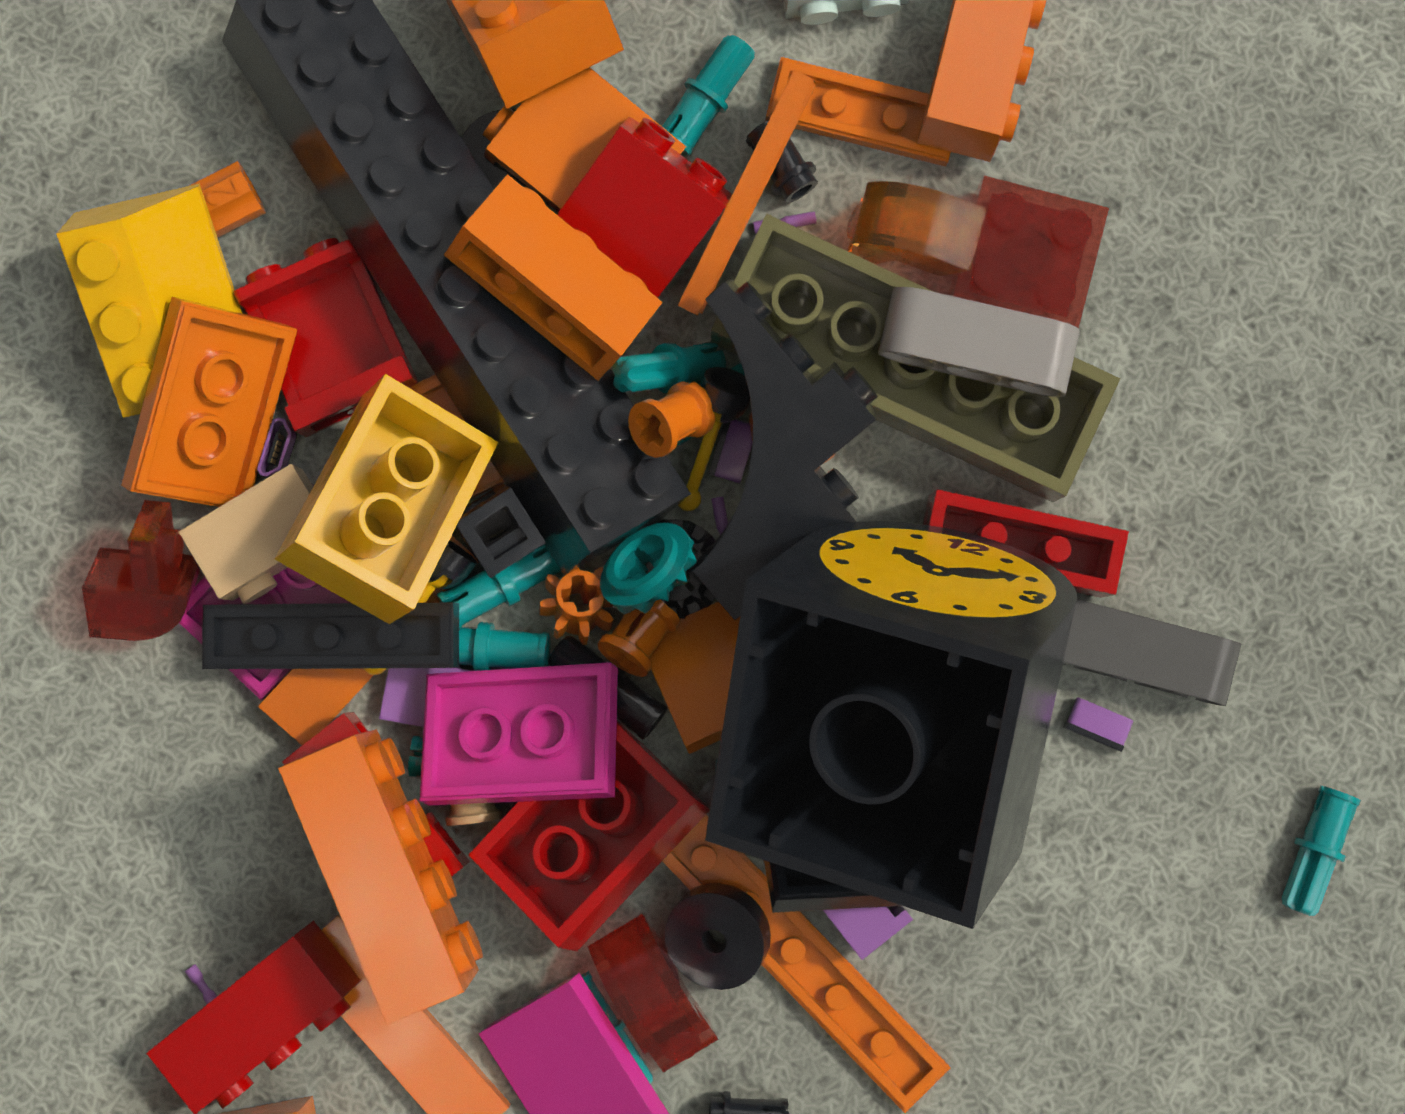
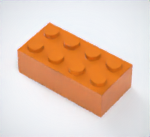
M371 730L351 736L278 768L386 1026L464 993L479 971L476 960L483 958L482 949L469 921L459 924L449 900L457 896L453 879L443 860L433 862L423 839L431 835L430 826L418 800L415 798L407 801L397 778L405 774V769L392 739L389 737L381 740L378 730Z

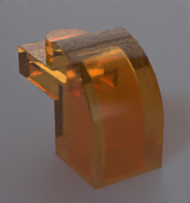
M891 181L867 182L864 197L861 198V202L855 207L848 221L847 237L850 239L848 252L874 264L896 260L937 276L970 271L986 208L947 193L918 185Z

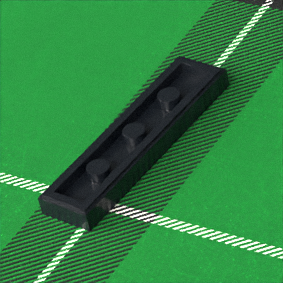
M353 603L203 605L202 669L459 668V603H417L413 611L391 624L384 622Z

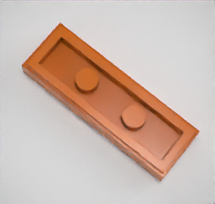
M781 57L765 121L770 119L795 69L815 79L814 83L816 84L795 129L947 166L951 152L917 143L929 97L928 93Z

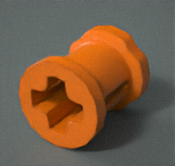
M685 381L673 385L668 390L667 396L659 400L646 399L636 403L631 408L628 416L629 430L634 442L645 454L654 458L670 454L676 448L678 441L686 437L699 438L706 435L713 429L716 420L711 399L706 390L696 382L688 383Z
M659 599L655 601L651 610L646 614L638 609L625 614L612 634L602 636L598 642V649L610 662L632 675L644 677L652 668V663L649 660L665 634L676 631L680 625V618L674 610Z

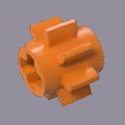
M599 567L593 573L578 568L566 574L561 580L554 575H547L545 588L555 598H547L540 602L539 615L546 617L554 615L556 620L554 638L558 639L567 632L578 635L581 644L587 645L589 632L596 626L605 631L611 630L614 619L610 613L602 609L614 606L604 598L601 592L600 579L603 567ZM581 594L583 602L589 604L588 611L577 612L574 602H569L570 595Z

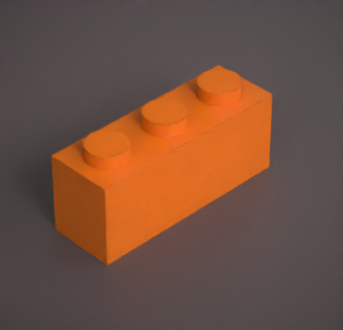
M1046 0L952 1L917 141L918 144L990 162L1000 140L1011 142L1021 108L1020 104L1010 102L1014 84L1024 86L1034 55V48L1025 46L1024 42L1028 28L1038 29Z
M508 174L462 226L444 254L451 262L597 381L623 355L663 303L648 291L646 285L639 277L624 271L602 253L588 235L573 229L550 210L536 192L521 186Z

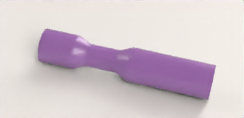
M815 211L785 216L779 220L794 227L816 224ZM763 220L753 222L755 234H757Z
M724 497L712 498L711 501L716 528L721 535L728 524Z
M196 964L185 971L191 982L196 984L203 994L206 1004L217 997L216 993L205 983L203 974Z

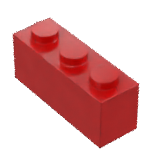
M938 489L928 496L922 525L942 527L978 535L1022 550L1060 571L1072 583L1076 593L1099 598L1113 596L1117 593L1129 534L1127 530Z
M313 920L146 1054L193 1114H197L213 1100H216L223 1109L254 1084L248 1073L264 1061L268 1068L273 1070L302 1046L296 1037L298 1033L311 1023L321 1032L349 1010L351 1005L344 997L361 980Z

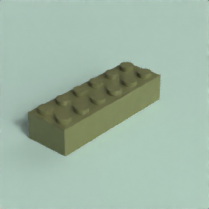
M767 213L734 280L738 287H741L746 281L749 282L766 301L772 313L765 320L781 339L788 333H791L803 345L815 361V364L808 369L814 378L834 362L844 373L854 367L878 396L877 399L870 403L876 411L877 421L1050 502H1055L1067 496L1121 379L1074 357L1066 396L1052 397L887 359L879 355L878 351L893 288L913 287L928 291L932 290ZM717 316L711 329V342L738 355L732 340Z

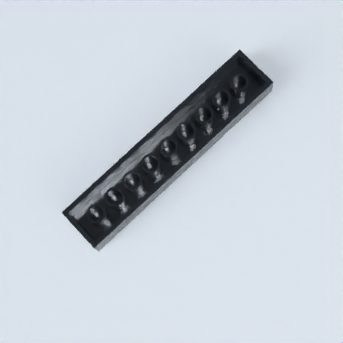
M236 0L222 39L223 44L346 236L350 239L355 250L466 423L498 441L490 460L505 484L511 487L545 540L546 543L544 545L564 576L622 543L640 529L656 523L691 495L667 456L659 458L649 456L639 449L634 442L628 423V416L634 405L626 392H621L615 388L613 384L615 375L611 369L597 381L444 256L462 226L493 192L494 188L373 0Z

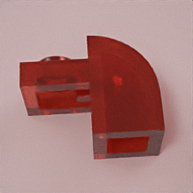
M144 500L127 539L129 550L99 548L82 586L90 638L127 641L153 639L171 631L184 616L201 569L193 555L183 554L184 540L179 534L180 529H174L171 502Z
M643 913L587 946L601 981L624 1024L644 1054L649 1052L663 1073L719 1040L710 1021L684 985L676 966L669 956L667 948Z

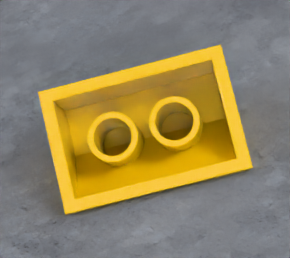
M200 183L75 212L56 233L123 418L141 413L172 296L242 314L240 305L233 293L235 289Z

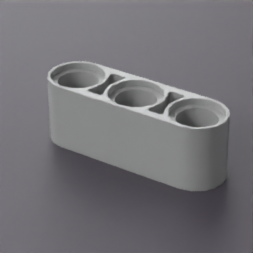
M895 287L892 290L878 353L887 359L1029 393L1063 397L1066 396L1080 329L1062 321L913 287Z

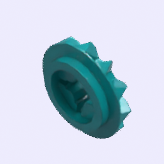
M673 523L653 524L630 535L614 550L603 568L600 579L602 595L624 615L635 609L646 614L651 610L655 601L659 599L669 602V592L675 586L688 583L685 571L693 567L697 561L692 551L693 540L683 528ZM650 561L654 569L647 574L646 571L648 569L645 564Z

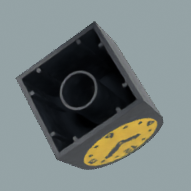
M863 521L824 527L804 537L746 580L705 841L973 929L1022 853L1077 601V593L1072 583L1056 568L1029 553L992 539L942 527L904 522Z

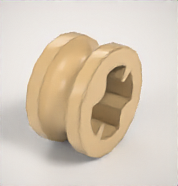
M495 803L450 805L451 813L448 817H445L446 826L488 822L502 819L503 810L498 809Z

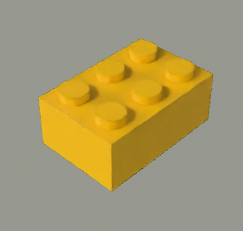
M387 374L383 375L360 399L274 559L388 624L395 622L415 609L498 441Z

